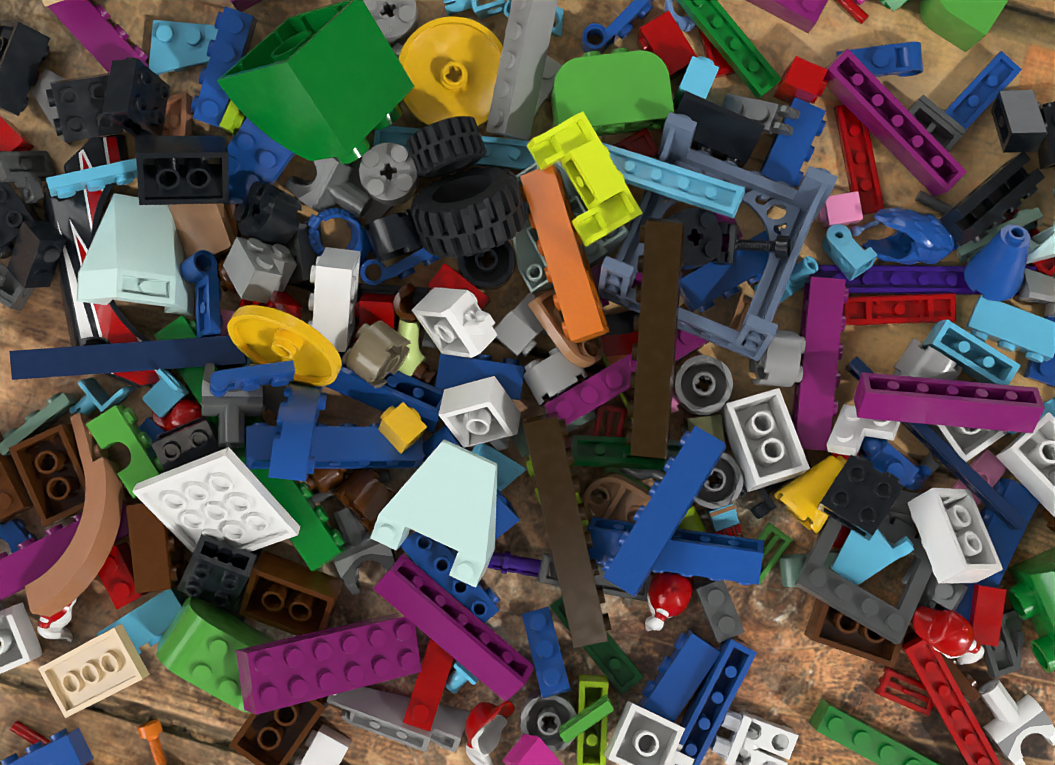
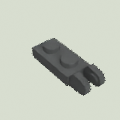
M727 93L722 105L726 109L765 125L762 133L770 135L775 133L791 136L794 128L788 124L777 122L778 117L797 120L800 115L799 110L792 107Z

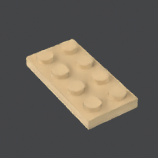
M122 623L38 668L65 718L150 675Z

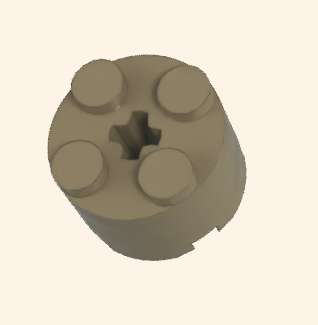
M381 320L371 326L365 323L356 334L358 340L354 346L343 355L342 362L371 386L380 388L388 382L384 377L389 372L394 375L402 366L410 351V348L406 345L411 344V342Z

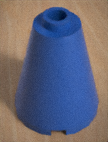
M1011 224L1003 227L968 261L964 270V278L968 287L973 292L977 290L984 294L982 298L991 301H1004L1014 297L1023 284L1031 239L1029 232L1019 225Z

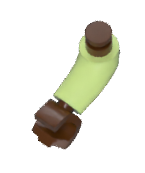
M409 283L398 291L393 301L394 310L400 317L397 332L411 342V344L406 345L410 348V351L398 371L431 385L438 371L435 369L433 371L429 370L430 366L425 363L426 357L422 355L419 349L420 322L412 311L416 305L411 300L415 287L414 284Z

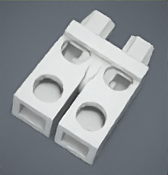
M740 709L739 713L728 710L721 726L732 730L729 740L715 735L710 749L722 757L727 765H787L788 763L785 758L790 759L799 735L793 728L778 725L759 716L749 714L744 710Z

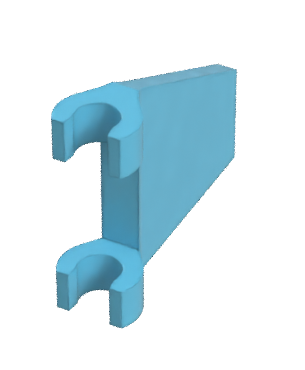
M879 528L870 541L851 530L832 565V570L858 586L893 561L912 552L914 544L906 535L892 546Z

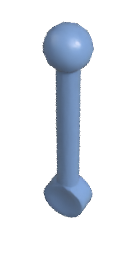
M876 219L862 226H853L850 230L851 235L859 236L862 231L883 222Z

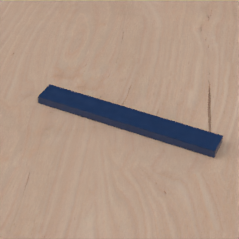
M230 336L9 351L12 380L158 370L159 368L203 367L206 365V362L214 363V366L247 363V356L237 348Z
M857 356L845 366V369L858 382L862 372L874 373ZM900 422L1010 530L1021 529L1027 523L1006 500L927 424Z

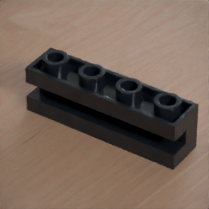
M1021 152L1005 162L939 219L960 246L971 240L975 244L989 234L987 231L988 227L992 229L1006 219L1003 215L1005 212L1007 214L1011 213L1022 204L1021 198L1025 200L1038 190L1036 185L1045 176L1039 169L1034 170L1030 174L1027 173L1023 166L1031 159L1025 152Z

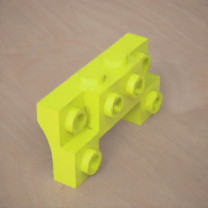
M583 111L551 130L533 138L526 145L541 171L560 161L582 198L588 211L577 216L571 223L585 247L643 214L625 184L623 174L617 170L610 158L609 150L602 144Z

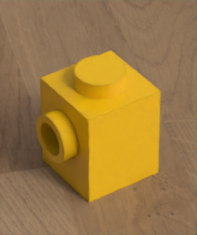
M402 402L396 408L393 405L390 406L380 416L382 421L378 430L402 454L423 436L427 426L421 421L419 413L414 408L408 407Z

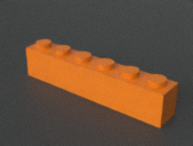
M552 165L542 171L537 169L521 175L522 186L519 188L524 202L529 204L531 212L528 213V219L531 227L537 230L539 239L536 240V245L540 255L545 256L547 267L544 270L547 280L550 284L553 283L556 294L553 295V300L557 310L562 311L564 322L561 325L567 339L570 338L571 342L580 343L609 333L610 329L582 240L571 223L575 217L560 169Z

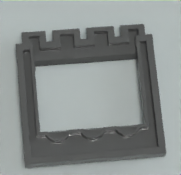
M890 512L886 514L878 527L886 539L893 544L907 535L914 544V550L910 554L918 558L895 608L823 566L842 526L838 521L828 517L794 585L892 643L900 644L932 573V565L926 550L922 546L919 532L913 537L916 528L896 516L889 523Z

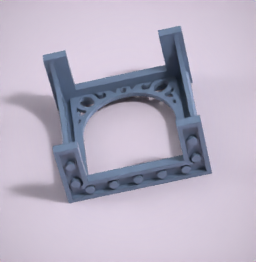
M669 112L665 121L657 160L744 187L745 194L742 202L749 206L761 219L766 229L768 240L774 241L778 235L774 232L773 227H781L780 235H790L791 246L788 259L776 258L773 252H769L765 270L740 331L679 307L677 329L759 361L774 338L779 326L772 323L811 223L812 221L815 222L838 177L832 175L824 168L809 166L798 190L793 189L789 184L765 178L763 174L757 171H747L739 168L731 161H721L705 151L690 149L697 122L692 121L690 117L684 114ZM645 190L639 203L643 214L632 220L628 228L629 233L624 238L616 258L613 259L606 256L603 261L598 286L599 297L640 313V303L635 301L636 290L631 288L638 273L639 255H644V243L639 242L640 226L646 225L648 218H662L679 200ZM755 199L766 202V204L760 205L756 203ZM776 206L786 210V214L780 219H771L767 216V211Z

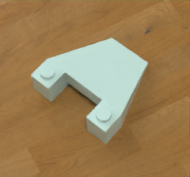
M443 440L379 513L370 538L397 550L412 529L453 548L458 553L449 575L476 588L485 574L495 550L497 463L447 440Z

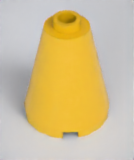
M830 455L782 487L773 497L779 504L783 502L787 505L786 511L809 531L812 529L816 535L821 531L829 517L818 510V506L847 460L840 455L836 458Z

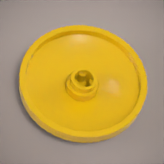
M442 17L429 21L419 27L408 38L399 56L400 63L415 86L403 98L409 111L427 126L457 116L475 118L478 127L488 122L503 49L499 39L484 25L464 17Z
M247 305L238 308L228 323L227 329L231 340L254 363L262 365L293 360L295 374L291 382L309 386H326L335 381L341 370V357L333 344L315 328L288 313L265 306Z

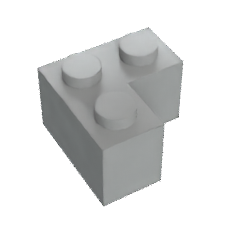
M236 237L223 266L241 299L267 304L274 290L284 291L297 263L292 257L290 250L281 244L270 245L262 243L255 238L244 239Z
M531 292L494 328L497 333L495 338L517 358L521 354L526 357L535 348L537 342L534 340L540 333L544 336L547 334L527 305L537 298Z

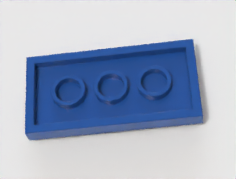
M246 118L227 146L229 203L224 205L242 204L249 193L251 185L255 181L273 185L295 154L271 139L248 118Z

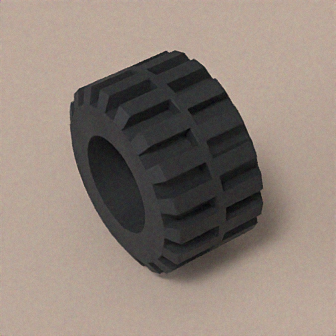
M457 116L435 122L420 129L407 140L418 176L422 178H436L460 171L475 164L487 153L476 120L470 116Z

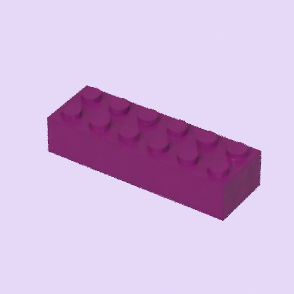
M394 613L236 650L244 710L256 715L422 672L415 624L402 613Z

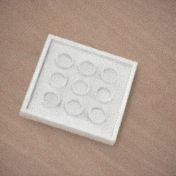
M229 447L139 482L132 491L192 553L201 534L251 552L297 536L300 530L299 524Z

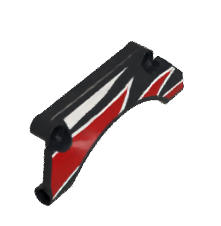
M115 134L91 138L64 164L65 174L130 160L126 136ZM47 182L42 188L46 220L66 240L56 270L71 346L151 341L130 323L114 300L110 301L107 305L76 301L78 272L99 227L104 203L115 183L106 184L104 189L89 192L87 189L75 191L76 194L68 198L51 197ZM164 369L170 371L173 374L172 369ZM157 370L105 373L138 388L147 386L152 388L162 378L156 372Z

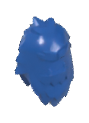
M898 207L880 209L874 216L875 219L883 222L885 226L897 231L889 237L880 240H867V243L862 244V248L865 250L871 247L878 255L876 258L882 261L898 262L906 265L918 262L936 264L958 248L957 241L937 217L932 214L924 215L910 209Z

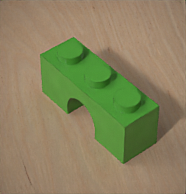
M115 405L87 423L86 426L101 449L112 448L120 442L129 448L131 461L125 469L117 474L132 498H136L137 496L132 491L137 483L162 474L165 470L152 448L151 437L145 431L142 432L137 425L138 418L130 407L126 408L125 405Z

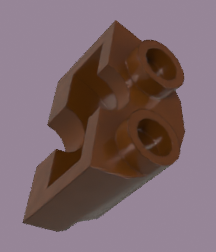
M367 469L365 472L354 470L333 494L346 508L354 511L361 525L368 532L372 533L379 513L396 494L380 482L381 478L374 470Z

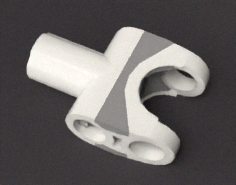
M999 679L988 681L979 688L980 698L995 717L983 726L982 729L994 747L1012 765H1026L1022 759L1021 743L1031 733H1039L1049 744L1055 745V728L1047 714L1032 696L1027 694L1018 702H1015Z

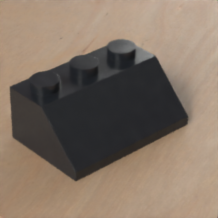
M0 20V111L19 116L20 112H23L28 105L29 98L27 95L30 87L34 86L38 80L39 71L37 70L41 60H44L49 53L50 47L48 43L50 37L16 21Z
M685 91L675 114H684L690 117L692 121L697 122L691 147L695 148L696 151H705L722 161H731L739 168H743L747 163L765 128V125L687 91Z
M135 136L139 205L229 203L228 149L225 136Z

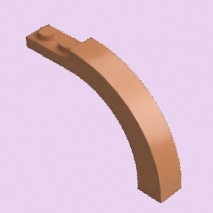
M78 413L70 417L85 475L84 509L77 531L64 554L46 573L25 586L30 612L33 614L51 617L73 602L89 586L104 565L112 549L121 521L124 491L123 482L117 474L121 471L120 464L107 459L109 456L107 449H101L86 426L94 418L82 413Z

